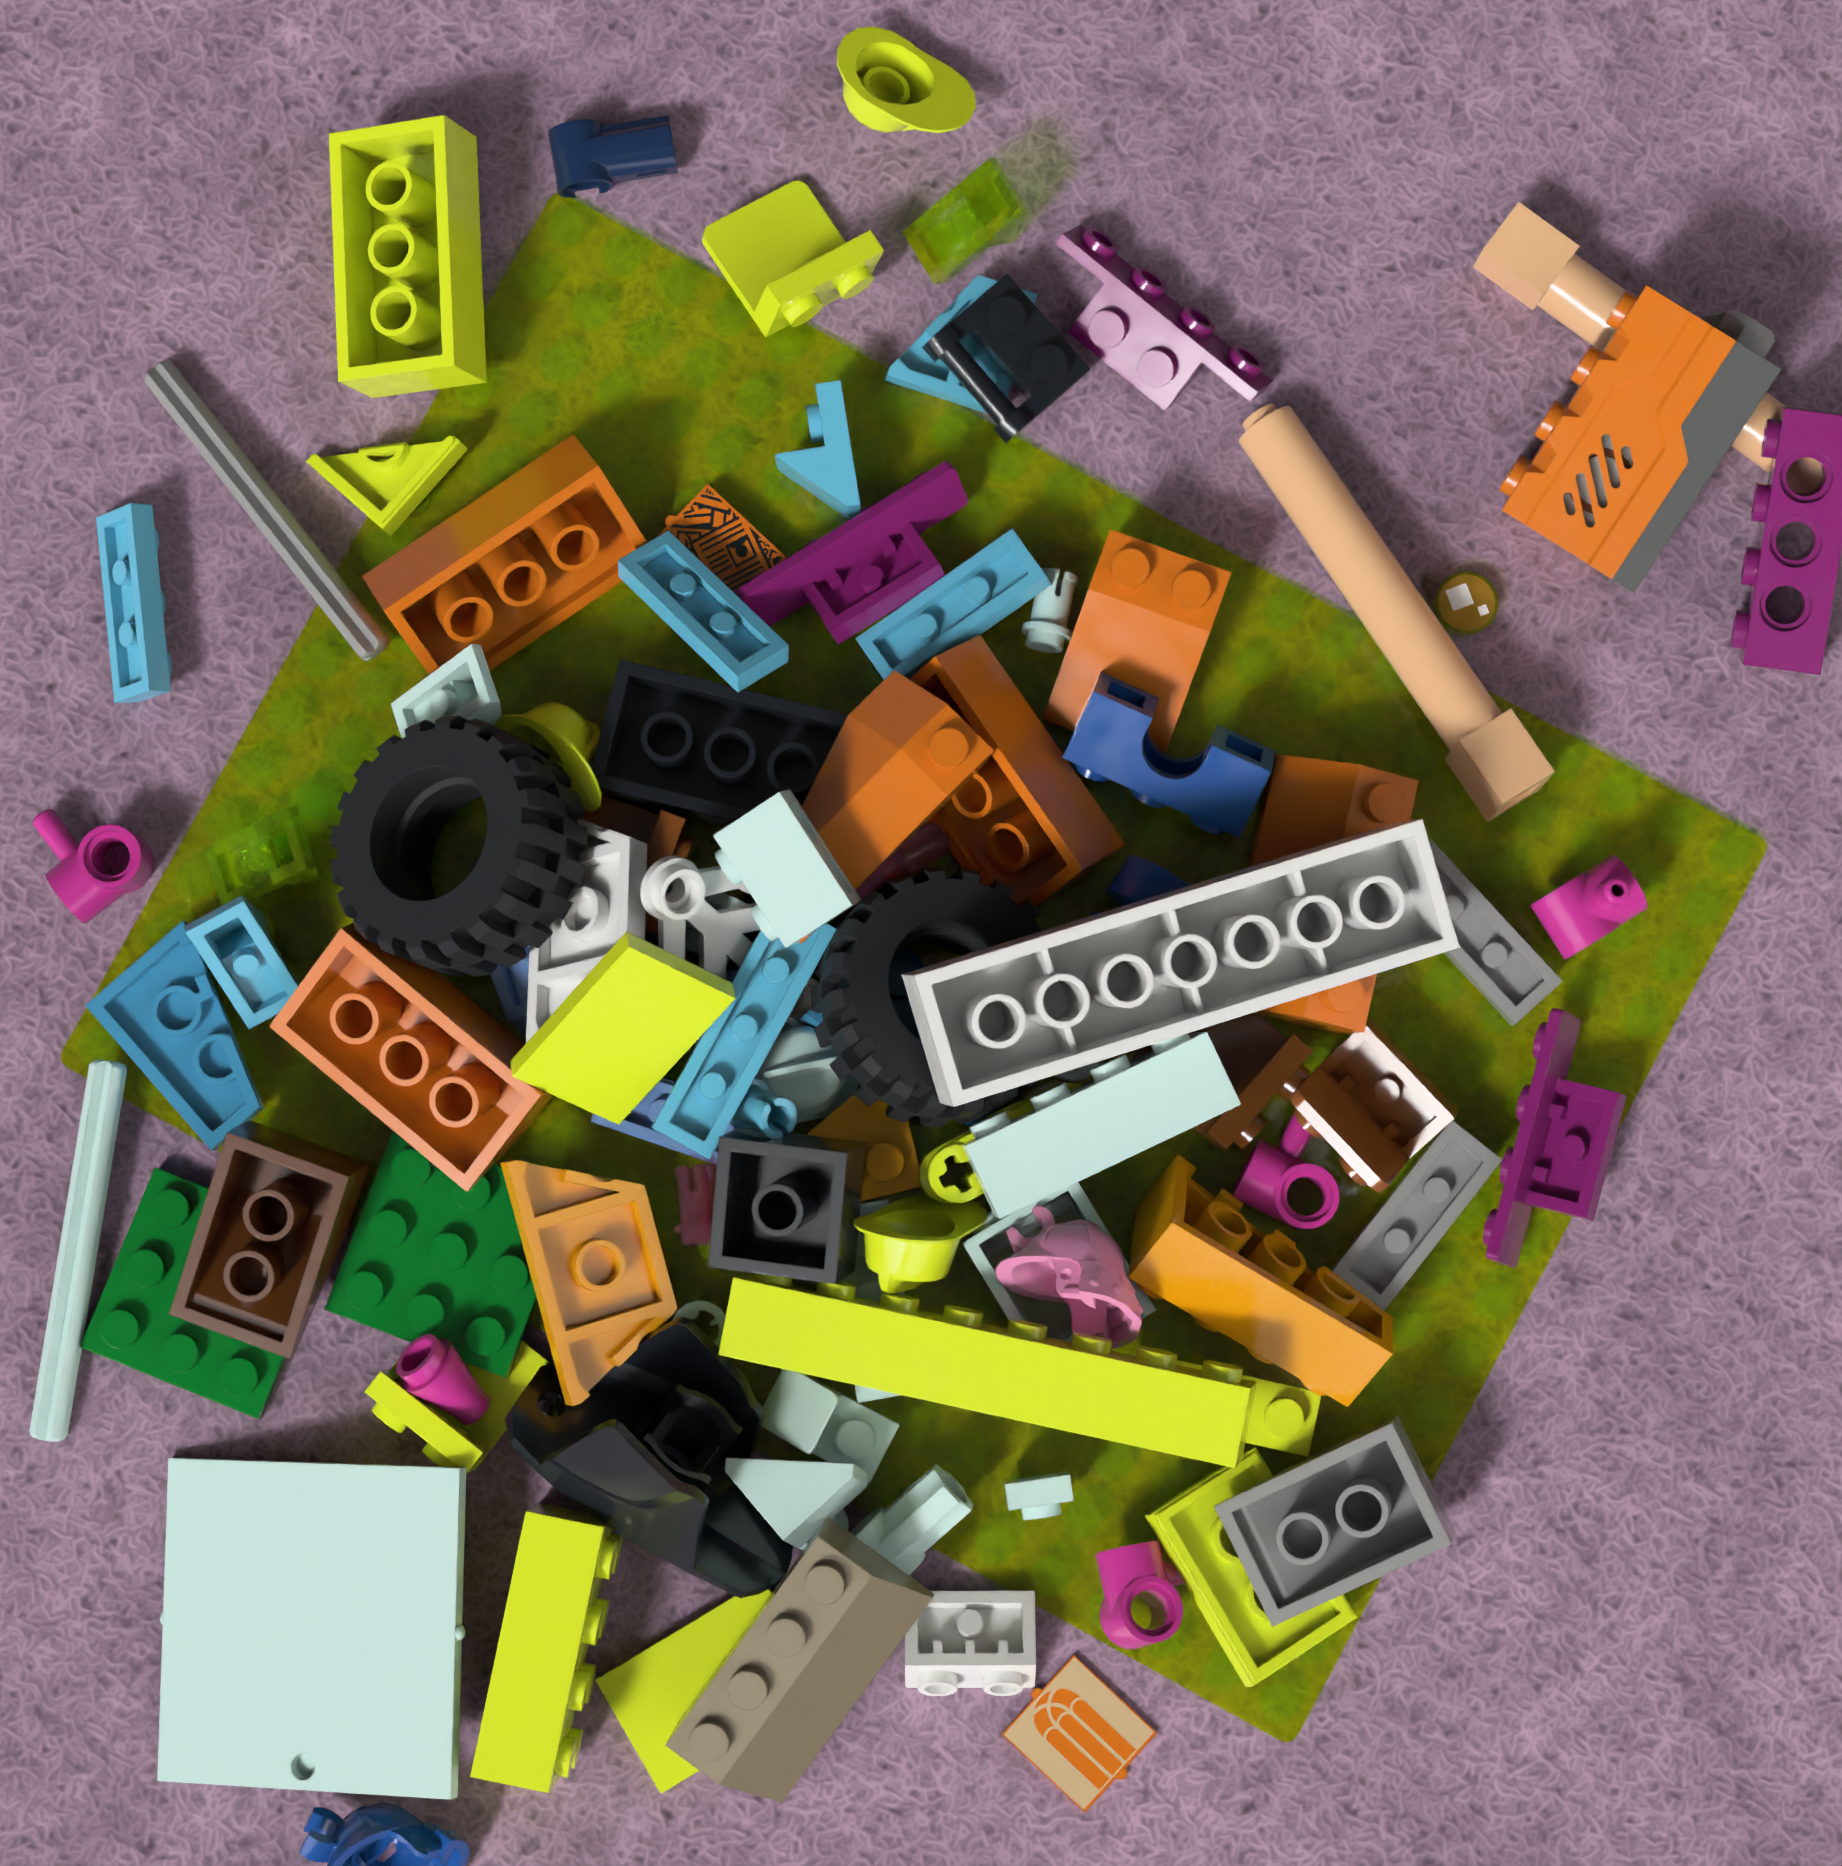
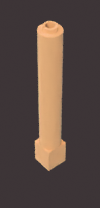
M1518 202L1483 248L1473 268L1534 311L1537 306L1601 351L1615 331L1614 328L1606 324V320L1625 292V289L1575 254L1580 245ZM1766 392L1731 446L1770 474L1772 458L1761 457L1765 424L1767 419L1778 420L1780 406H1787ZM1804 457L1794 461L1786 474L1789 488L1796 493L1813 491L1821 482L1822 468L1814 458Z
M1270 403L1256 410L1242 424L1246 431L1239 439L1240 446L1450 752L1444 760L1487 822L1538 792L1553 775L1554 769L1514 711L1509 709L1502 713L1292 407L1284 406L1277 409L1273 403Z

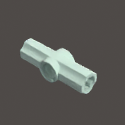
M935 1464L929 1471L924 1472L921 1478L912 1483L885 1510L882 1506L878 1507L865 1517L850 1533L907 1575H910L926 1556L924 1552L972 1511L974 1504L968 1498L962 1485L949 1472L944 1471Z

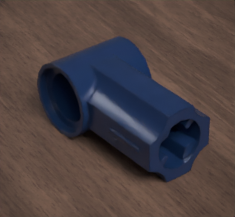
M668 115L605 126L597 120H572L558 124L548 132L557 191L564 198H576L575 192L599 188L600 194L606 193L613 188L614 183L678 173Z

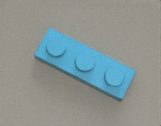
M129 503L96 517L114 703L142 702L171 691L170 676L172 662L166 645L164 625L166 603L160 586L157 556L159 536L154 527L153 507L151 504Z
M1011 529L855 639L883 680L894 670L910 679L935 656L981 635L1051 586V583L1015 531Z
M669 530L618 560L619 578L736 692L742 691L788 662L789 645Z

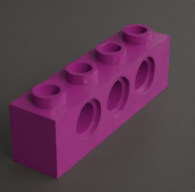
M1780 406L1778 420L1767 419L1765 424L1761 457L1772 458L1768 484L1756 483L1751 521L1762 523L1758 548L1746 546L1740 584L1750 585L1751 591L1748 610H1736L1730 647L1741 649L1740 660L1743 665L1821 675L1842 550V414ZM1804 457L1816 459L1822 468L1820 484L1808 493L1792 491L1786 480V474L1790 465ZM1802 522L1809 526L1812 533V541L1809 548L1803 554L1795 557L1781 554L1776 547V537L1779 530L1788 523ZM1780 586H1791L1799 590L1802 602L1798 612L1791 618L1784 620L1775 619L1768 615L1765 604L1770 592Z

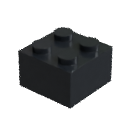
M741 1127L720 1136L708 1267L837 1284L855 1271L858 1230L853 1227L855 1218L860 1217L866 1142L782 1132L783 1138L772 1139L756 1128Z

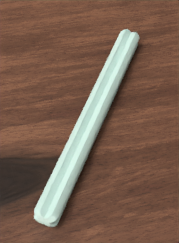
M92 1060L88 1068L29 1429L31 1437L44 1441L58 1442L64 1440L69 1430L82 1350L80 1345L84 1338L127 1074L126 1065L116 1061Z

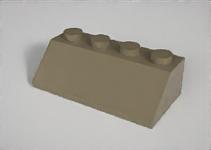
M827 1517L680 1718L665 1746L719 1785L782 1803L929 1604L934 1593Z

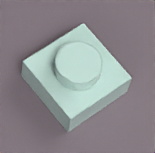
M1068 1471L1004 1480L1008 1510L1021 1509L1023 1520L1062 1514L1060 1503L1074 1501L1071 1478Z

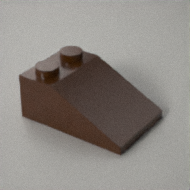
M251 1120L228 1131L169 1315L291 1359L297 1350L350 1226L370 1163Z

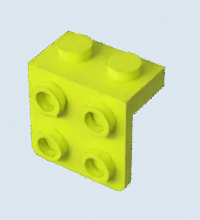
M798 180L792 181L709 224L702 234L704 247L765 338L788 325H791V327L802 325L818 314L827 304L841 297L844 300L852 298L865 290L873 282L874 276L872 273L884 252V249L871 230L845 242L810 188L804 182Z
M522 1340L513 1367L507 1378L465 1363L479 1386L490 1396V1404L481 1418L470 1425H463L454 1416L404 1390L402 1378L396 1372L398 1360L391 1369L380 1371L364 1392L376 1401L371 1411L386 1425L399 1433H402L408 1426L427 1442L422 1452L435 1464L447 1467H466V1473H469L479 1467L507 1431L505 1417L539 1368L542 1365L550 1364V1362Z

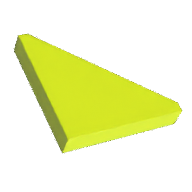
M448 436L439 442L416 445L402 442L359 448V452L327 457H319L317 454H312L306 462L388 535L392 536L468 448L455 436Z

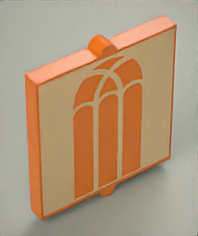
M1074 1654L1042 1689L1035 1687L1031 1691L1033 1699L1001 1733L1084 1813L1116 1778L1123 1780L1127 1777L1126 1767L1157 1734L1147 1722Z

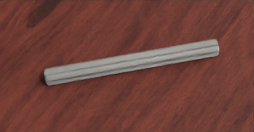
M164 360L145 374V384L356 654L363 660L369 661L383 652L390 643L389 637L178 368L171 361Z

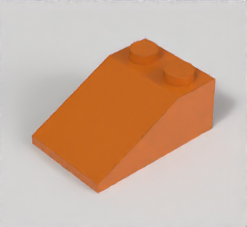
M1110 529L1042 721L1073 732L1100 672H1103L1159 698L1153 719L1149 725V734L1154 745L1160 751L1166 753L1232 572Z

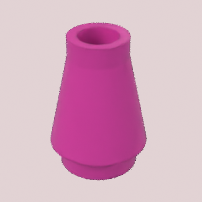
M432 1334L420 1336L409 1344L399 1357L396 1372L402 1378L404 1390L454 1416L463 1425H470L476 1422L489 1407L490 1396L479 1386L448 1339H437Z

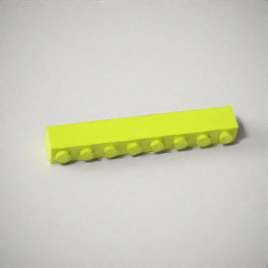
M747 1273L733 1277L718 1355L1236 1468L1242 1461L1257 1382L1241 1379L1243 1368L1239 1366L1204 1360L1202 1370L1176 1365L1177 1354L1170 1351L1139 1346L1137 1356L1111 1351L1112 1340L1085 1333H1073L1072 1342L1046 1337L1048 1327L1043 1324L1019 1319H1009L1007 1328L982 1323L983 1312L965 1307L945 1305L943 1315L918 1309L920 1299L899 1293L888 1294L881 1292L880 1301L855 1296L857 1286L843 1281H839L837 1284L817 1282V1287L793 1283V1278L757 1273Z

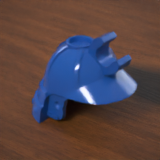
M382 1802L359 1807L347 1815L344 1820L329 1809L314 1807L304 1826V1832L308 1834L300 1848L299 1854L314 1862H327V1866H466L470 1849L461 1837L454 1835L453 1831L441 1829L439 1825H433L430 1822H422L399 1805ZM391 1842H394L396 1852L384 1862L379 1861L378 1857L384 1853Z

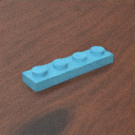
M826 923L818 928L802 944L797 942L787 948L784 947L779 938L772 942L761 930L759 931L731 982L733 983L736 999L702 1034L651 1128L703 1157L711 1158L719 1143V1137L726 1131L832 939L836 928Z

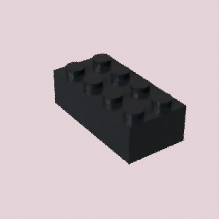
M619 660L592 771L598 781L601 794L604 796L726 827L781 791L790 789L802 806L848 714L744 689L736 692L728 685Z

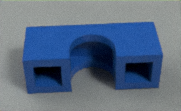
M1100 672L1072 732L1063 758L1072 762L1074 769L1089 779L1099 782H1106L1110 779L1132 789L1131 793L1133 796L1149 806L1155 808H1165L1166 805L1189 815L1191 822L1206 832L1216 835H1222L1224 832H1227L1239 838L1272 772L1276 751L1217 725L1208 745L1200 753L1187 758H1176L1166 755L1154 745L1149 734V725L1153 719L1159 698Z

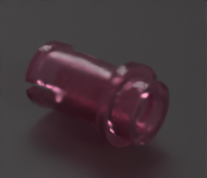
M695 1164L693 1165L694 1169H689L688 1165L676 1167L675 1175L677 1176L680 1225L674 1226V1233L681 1234L682 1246L710 1245L716 1165Z

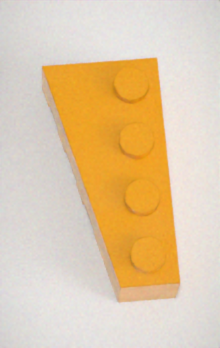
M1178 1154L1135 1209L1128 1278L1135 1281L1138 1287L1150 1297L1159 1300L1165 1299L1189 1313L1203 1328L1212 1332L1219 1331L1245 1346L1248 1352L1257 1360L1266 1364L1274 1363L1296 1376L1313 1393L1320 1396L1328 1395L1348 1407L1393 1355V1317L1326 1266H1322L1316 1272H1313L1306 1266V1261L1301 1252L1295 1247V1242L1277 1229L1272 1234L1265 1235L1250 1224L1239 1213L1244 1205L1241 1201L1224 1188L1221 1189L1216 1197L1190 1178L1197 1168Z

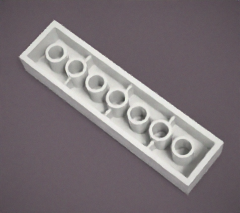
M1415 819L1387 824L901 975L939 1102L955 1107L1460 948L1423 819Z

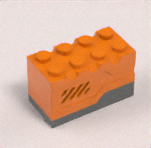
M1645 284L1638 295L1628 289L1625 290L1606 320V324L1615 329L1602 351L1593 345L1589 346L1570 376V380L1579 385L1566 406L1555 399L1535 430L1534 436L1541 439L1543 443L1532 460L1522 454L1519 455L1499 488L1500 492L1508 496L1502 507L1503 512L1633 593L1781 371L1780 367L1765 359L1776 342L1774 332L1735 308L1697 317Z

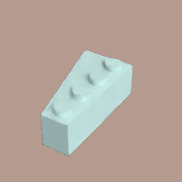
M1187 1033L1152 1044V1052L1129 1062L1126 1054H1123L1091 1069L1090 1073L1094 1080L1072 1091L1069 1090L1066 1082L1030 1098L1034 1109L1010 1120L1005 1110L972 1125L970 1129L974 1138L961 1145L994 1216L1001 1219L1241 1105L1208 1033Z

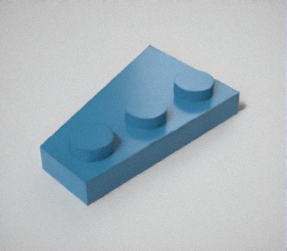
M183 920L85 1006L209 1149L217 1151L223 1146L228 1131L252 1120L265 1107L207 966L185 932L184 926L189 923Z

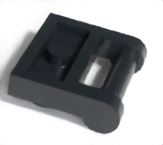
M1008 274L1002 277L952 322L937 332L922 347L934 362L939 359L942 360L996 422L997 426L993 430L1005 444L1012 440L1090 371L1086 363ZM968 334L974 338L1027 399L1019 407L1016 408L959 343Z

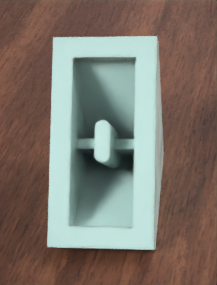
M726 1458L725 1472L783 1541L798 1549L815 1535L827 1517L832 1519L868 1486L869 1473L853 1463Z

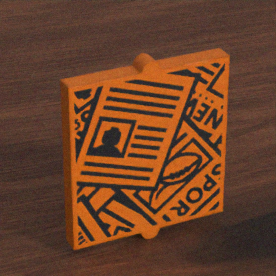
M708 484L677 516H667L665 520L667 526L658 535L660 536L669 530L733 592L748 583L756 574L767 571L787 559L781 551Z

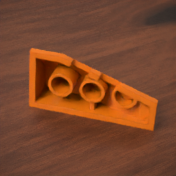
M894 670L848 715L801 807L856 891L985 765L994 750L947 703ZM812 932L811 934L807 935L806 937H804L803 939H801V940L798 941V942H799L800 944H802V943H803L807 938H809L814 932Z

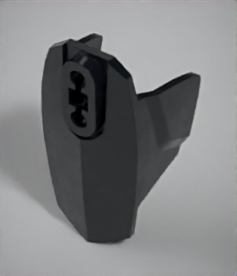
M679 1317L654 1331L639 1342L638 1349L620 1367L614 1366L588 1391L590 1396L585 1401L575 1406L565 1404L555 1364L542 1365L508 1412L505 1421L510 1444L556 1490L592 1517L633 1543L739 1598L760 1594L774 1587L782 1580L788 1571L792 1559L793 1545L780 1538L725 1472L726 1458L753 1459L764 1409L756 1400L748 1379L728 1357L718 1355L719 1348L690 1319Z

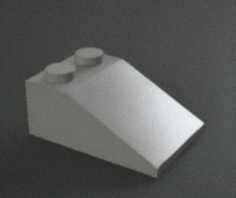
M1398 1415L1352 1435L1214 1506L1272 1627L1452 1544L1455 1536V1531Z

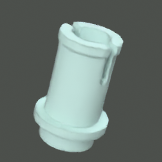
M1041 568L1048 577L1051 586L1034 597L1030 621L1023 623L1021 632L1026 635L1025 645L1027 647L1045 653H1061L1064 643L1070 642L1072 632L1067 629L1078 577L1071 572L1065 571L1063 579H1059L1060 569Z

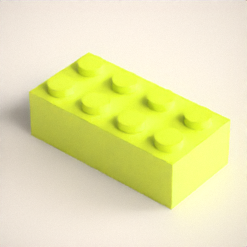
M445 115L329 133L338 382L371 398L487 383L477 137Z
M541 1503L525 1512L470 1774L472 1778L549 1793L560 1777L568 1778L571 1768L575 1769L581 1747L583 1729L572 1727L575 1711L582 1712L584 1703H589L596 1673L595 1664L585 1663L588 1646H595L597 1640L602 1639L610 1600L599 1598L602 1579L609 1580L611 1574L616 1573L623 1542L622 1535L612 1534L613 1529L588 1513Z

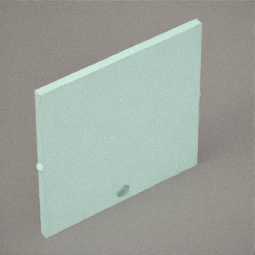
M168 1458L163 1612L160 1615V1622L163 1627L157 1781L449 1800L458 1797L462 1639L466 1634L465 1627L462 1625L466 1467Z

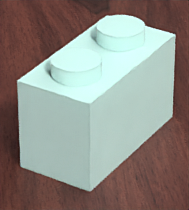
M790 789L778 792L713 835L721 849L715 852L716 860L721 869L734 885L737 886L741 882L744 883L757 903L751 908V913L757 925L770 941L773 942L779 938L785 948L797 943L861 901V898Z

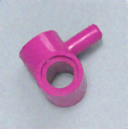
M46 809L33 819V826L61 861L48 871L45 877L61 901L84 924L88 923L124 894L140 889L151 876L154 861L149 845L140 836L121 826L112 824L98 826L89 831L79 843L53 809ZM125 844L130 854L128 866L120 874L108 876L103 867V859L106 852L115 845Z
M1615 855L1609 856L1530 905L1564 960L1596 942L1648 908L1645 895L1628 867Z
M1294 1114L1277 1147L1261 1139L1256 1142L1231 1193L1239 1201L1277 1219L1289 1228L1298 1230L1322 1226L1333 1217L1339 1204V1189L1334 1177L1321 1166L1310 1164L1300 1159L1312 1135L1300 1125ZM1297 1178H1305L1312 1181L1320 1193V1202L1317 1209L1307 1216L1295 1213L1287 1202L1288 1187Z
M1160 1542L1137 1543L1096 1553L1104 1599L1100 1607V1623L1106 1636L1114 1644L1125 1649H1139L1170 1638L1178 1630L1183 1617L1182 1600L1174 1586L1182 1585L1184 1582L1171 1560L1163 1561ZM1135 1596L1143 1599L1150 1608L1151 1622L1147 1629L1140 1627L1132 1617L1131 1604Z

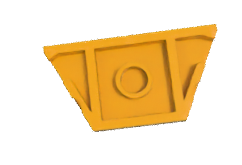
M520 1160L503 1161L500 1164L566 1405L575 1406L581 1404L590 1396L588 1391L614 1366L620 1367L638 1349L639 1342L649 1332L658 1330L678 1310L644 1184L598 1177L587 1173L536 1165Z

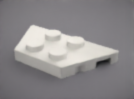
M577 819L578 824L587 828V850L580 851L579 863L585 865L581 885L574 884L567 900L573 902L566 917L564 919L557 917L549 927L553 934L539 948L530 945L526 1043L626 931L645 940L646 910L641 902L640 888L643 877L647 872L646 843L585 820Z

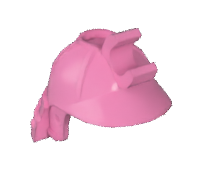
M1036 1205L1032 1212L1036 1222L1042 1228L1038 1235L1030 1238L1024 1237L1014 1227H1010L1006 1231L1015 1254L1001 1261L995 1268V1277L1004 1287L1023 1297L1065 1303L1070 1308L1072 1316V1332L1108 1338L1112 1340L1111 1349L1126 1346L1138 1338L1143 1309L1135 1296V1289L1126 1277L1121 1249L1115 1240L1108 1234L1100 1231V1228L1095 1223L1085 1220H1073L1055 1224L1052 1213L1047 1208Z

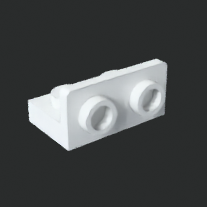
M931 1591L934 1593L933 1598L905 1635V1687L918 1688L920 1693L928 1696L951 1695L957 1691V1688H983L984 1692L990 1695L1011 1696L1020 1693L1023 1688L1035 1687V1591Z

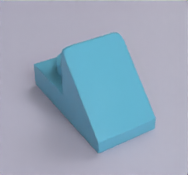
M841 380L815 384L818 404L806 405L811 443L824 442L825 446L776 454L777 469L788 478L850 520L861 511Z
M242 895L184 926L186 934L248 1029L277 1015L299 986L300 982L271 938L263 913Z

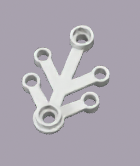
M667 856L656 861L645 873L640 888V897L644 909L650 915L658 918V947L685 960V929L687 921L699 931V967L725 980L726 956L740 967L753 944L743 933L761 930L751 913V908L757 903L715 910L704 900L706 896L734 889H740L749 894L750 892L743 882L737 886L734 885L720 866L698 870L691 861L680 856ZM674 880L671 892L666 895L669 884ZM809 978L786 1023L792 1026L807 1025L800 1019L811 1010V991L819 984L817 980Z

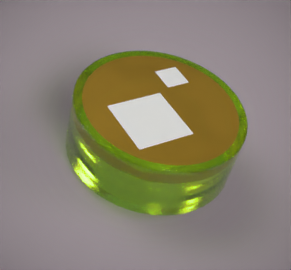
M1459 572L1448 577L1437 589L1433 599V613L1446 632L1458 637L1475 636L1483 632L1494 620L1499 605L1498 595L1494 586L1484 576L1474 572Z

